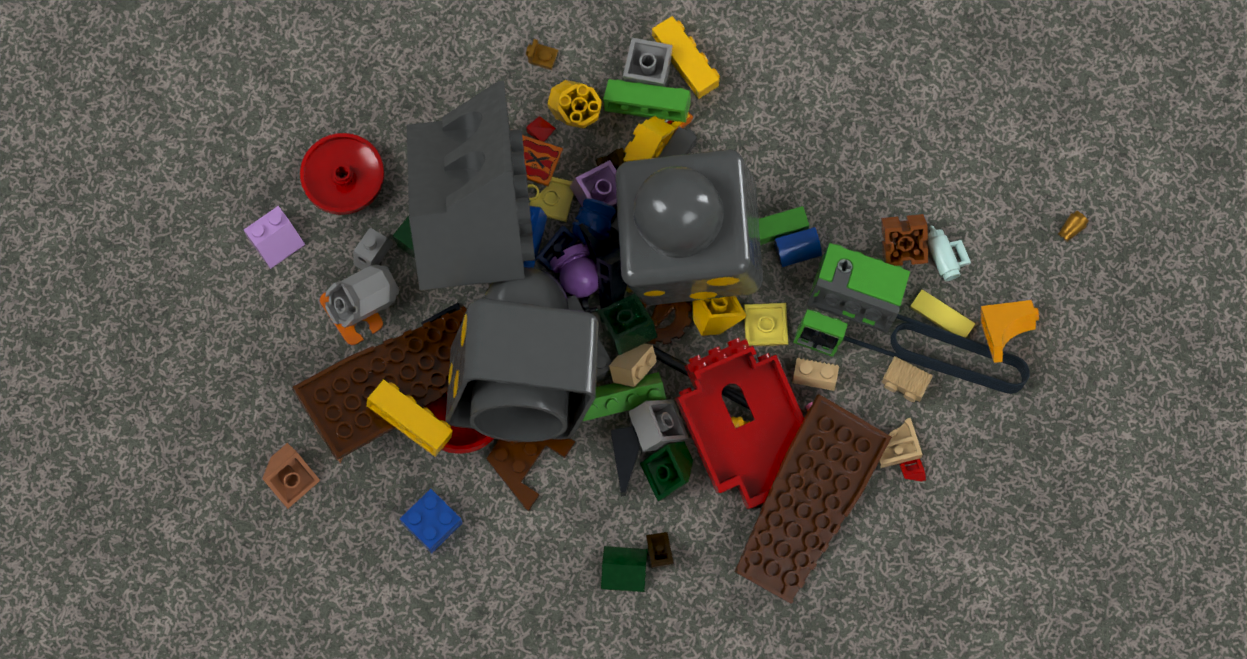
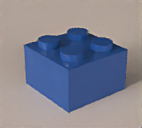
M432 489L422 496L400 518L401 524L431 554L463 524L461 518Z

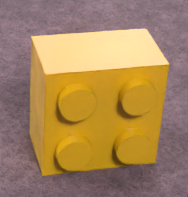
M656 116L649 120L646 119L642 124L639 123L633 132V135H635L633 141H630L624 150L626 155L623 160L627 162L658 158L670 141L676 128Z

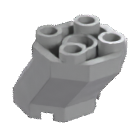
M371 265L340 282L333 283L326 291V297L329 296V302H326L325 308L333 323L349 327L381 310L387 309L396 300V296L399 294V287L387 266Z

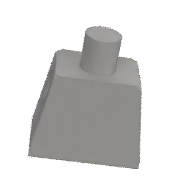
M369 228L354 249V265L361 270L371 265H379L393 245V242L374 229Z

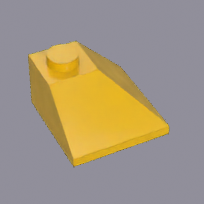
M736 296L692 301L693 321L701 336L719 335L746 317V313Z

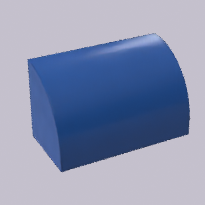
M815 227L776 238L774 242L781 267L822 256L821 245Z

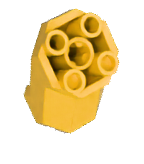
M564 80L551 88L547 105L557 120L562 121L566 125L584 129L598 120L602 101L592 87H588L583 83Z

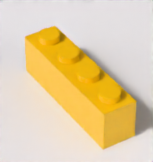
M671 16L652 28V37L656 42L673 46L671 63L699 99L719 86V73L715 68L711 69L708 65L707 57L703 52L697 50L694 39L686 35L683 24Z
M383 379L367 398L366 406L436 457L451 439L453 432L451 426L447 422L439 421L435 418L429 409L422 408L416 404V400L410 395L405 396L401 393L394 383H388Z

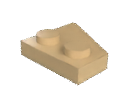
M907 418L903 425L889 433L892 438L879 461L880 468L922 458L923 454L911 418Z

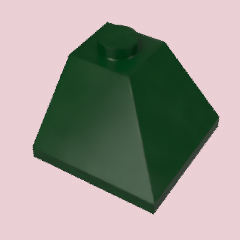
M681 441L665 445L640 463L658 502L689 482L693 458L685 442Z

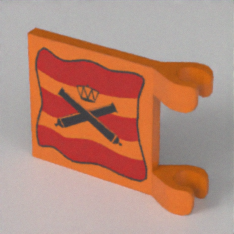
M522 135L527 180L549 186L563 148Z

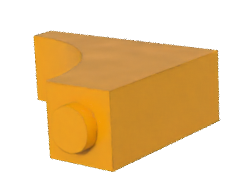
M1032 300L981 306V324L994 363L1003 362V348L1010 339L1023 332L1036 330V321H1039L1038 308H1034Z

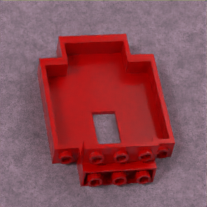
M738 337L727 342L728 347L724 349L718 346L709 350L708 356L701 358L699 354L688 359L689 364L685 365V369L695 390H692L691 387L680 391V396L675 399L716 493H722L737 486L746 509H750L765 502L784 456L804 417L777 355L770 356L769 353L757 357L758 362H756L753 356L757 354L754 346L750 347L746 339L740 341ZM728 384H736L740 387L754 418L753 421L735 428L722 399V390Z

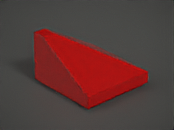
M540 116L526 127L527 133L542 142H545L556 129Z
M920 459L899 463L904 479L920 482L926 481L925 470Z

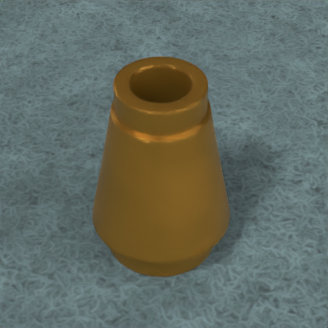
M1076 210L1074 214H1070L1058 235L1064 237V240L1068 242L1087 227L1086 224L1089 220Z

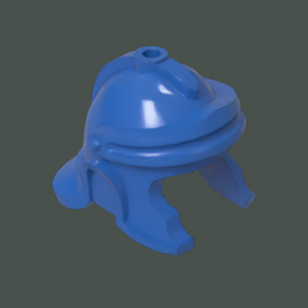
M585 198L583 200V207H580L579 213L575 218L577 222L574 221L572 223L573 234L586 245L579 227L583 223L603 236L610 237L607 231H611V220L616 213V209L602 201Z

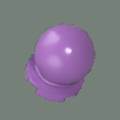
M581 243L563 250L565 255L559 259L555 256L550 261L553 272L560 273L559 280L562 288L567 294L575 295L576 298L588 297L599 287L597 264L594 260L588 258L590 250L587 244L583 246Z

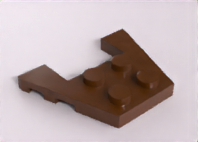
M499 439L486 459L523 507L529 511L540 495L521 482L545 447L566 458L575 441L572 439H548L535 442H514Z

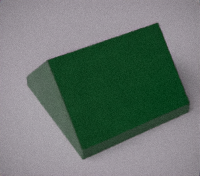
M408 215L393 234V238L399 248L415 258Z
M604 546L601 589L644 592L647 549Z

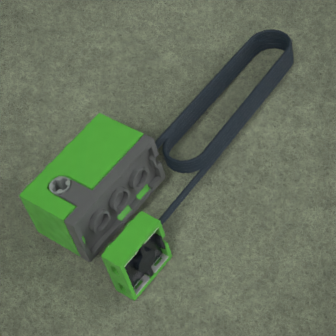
M829 243L819 263L807 305L885 333L889 331L895 318L906 321L898 325L891 335L890 343L896 353L844 336L848 323L808 309L797 328L793 343L833 357L838 349V345L844 340L1003 393H1017L1026 384L1030 377L1027 363L1020 357L1004 351L1002 363L1017 368L1022 377L1021 383L1005 382L901 347L897 342L896 333L906 329L993 359L989 346L898 314L910 271L900 266L885 263L881 259L865 256L861 252L848 250L841 245Z

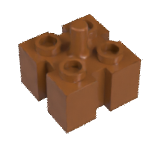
M924 214L908 215L906 221H900L898 216L881 218L882 235L884 241H882V253L885 263L894 266H903V261L910 260L911 265L928 263V246L925 241L928 240V228Z

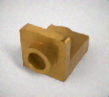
M534 39L533 43L529 44L526 50L528 63L552 70L558 50L541 45L538 39Z

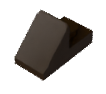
M668 532L646 535L651 569L673 566L674 562Z

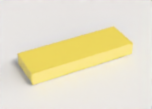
M924 290L920 291L910 306L911 309L945 331L967 338L975 326L974 322Z

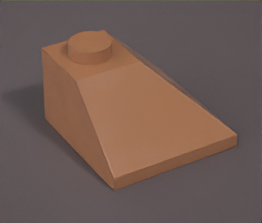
M288 443L271 456L262 478L287 509L320 481L298 452Z

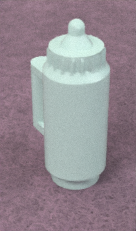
M930 226L927 245L939 274L945 281L956 279L961 275L959 272L960 267L971 264L962 240L949 242L943 230H936L934 226ZM952 247H956L961 262H957Z

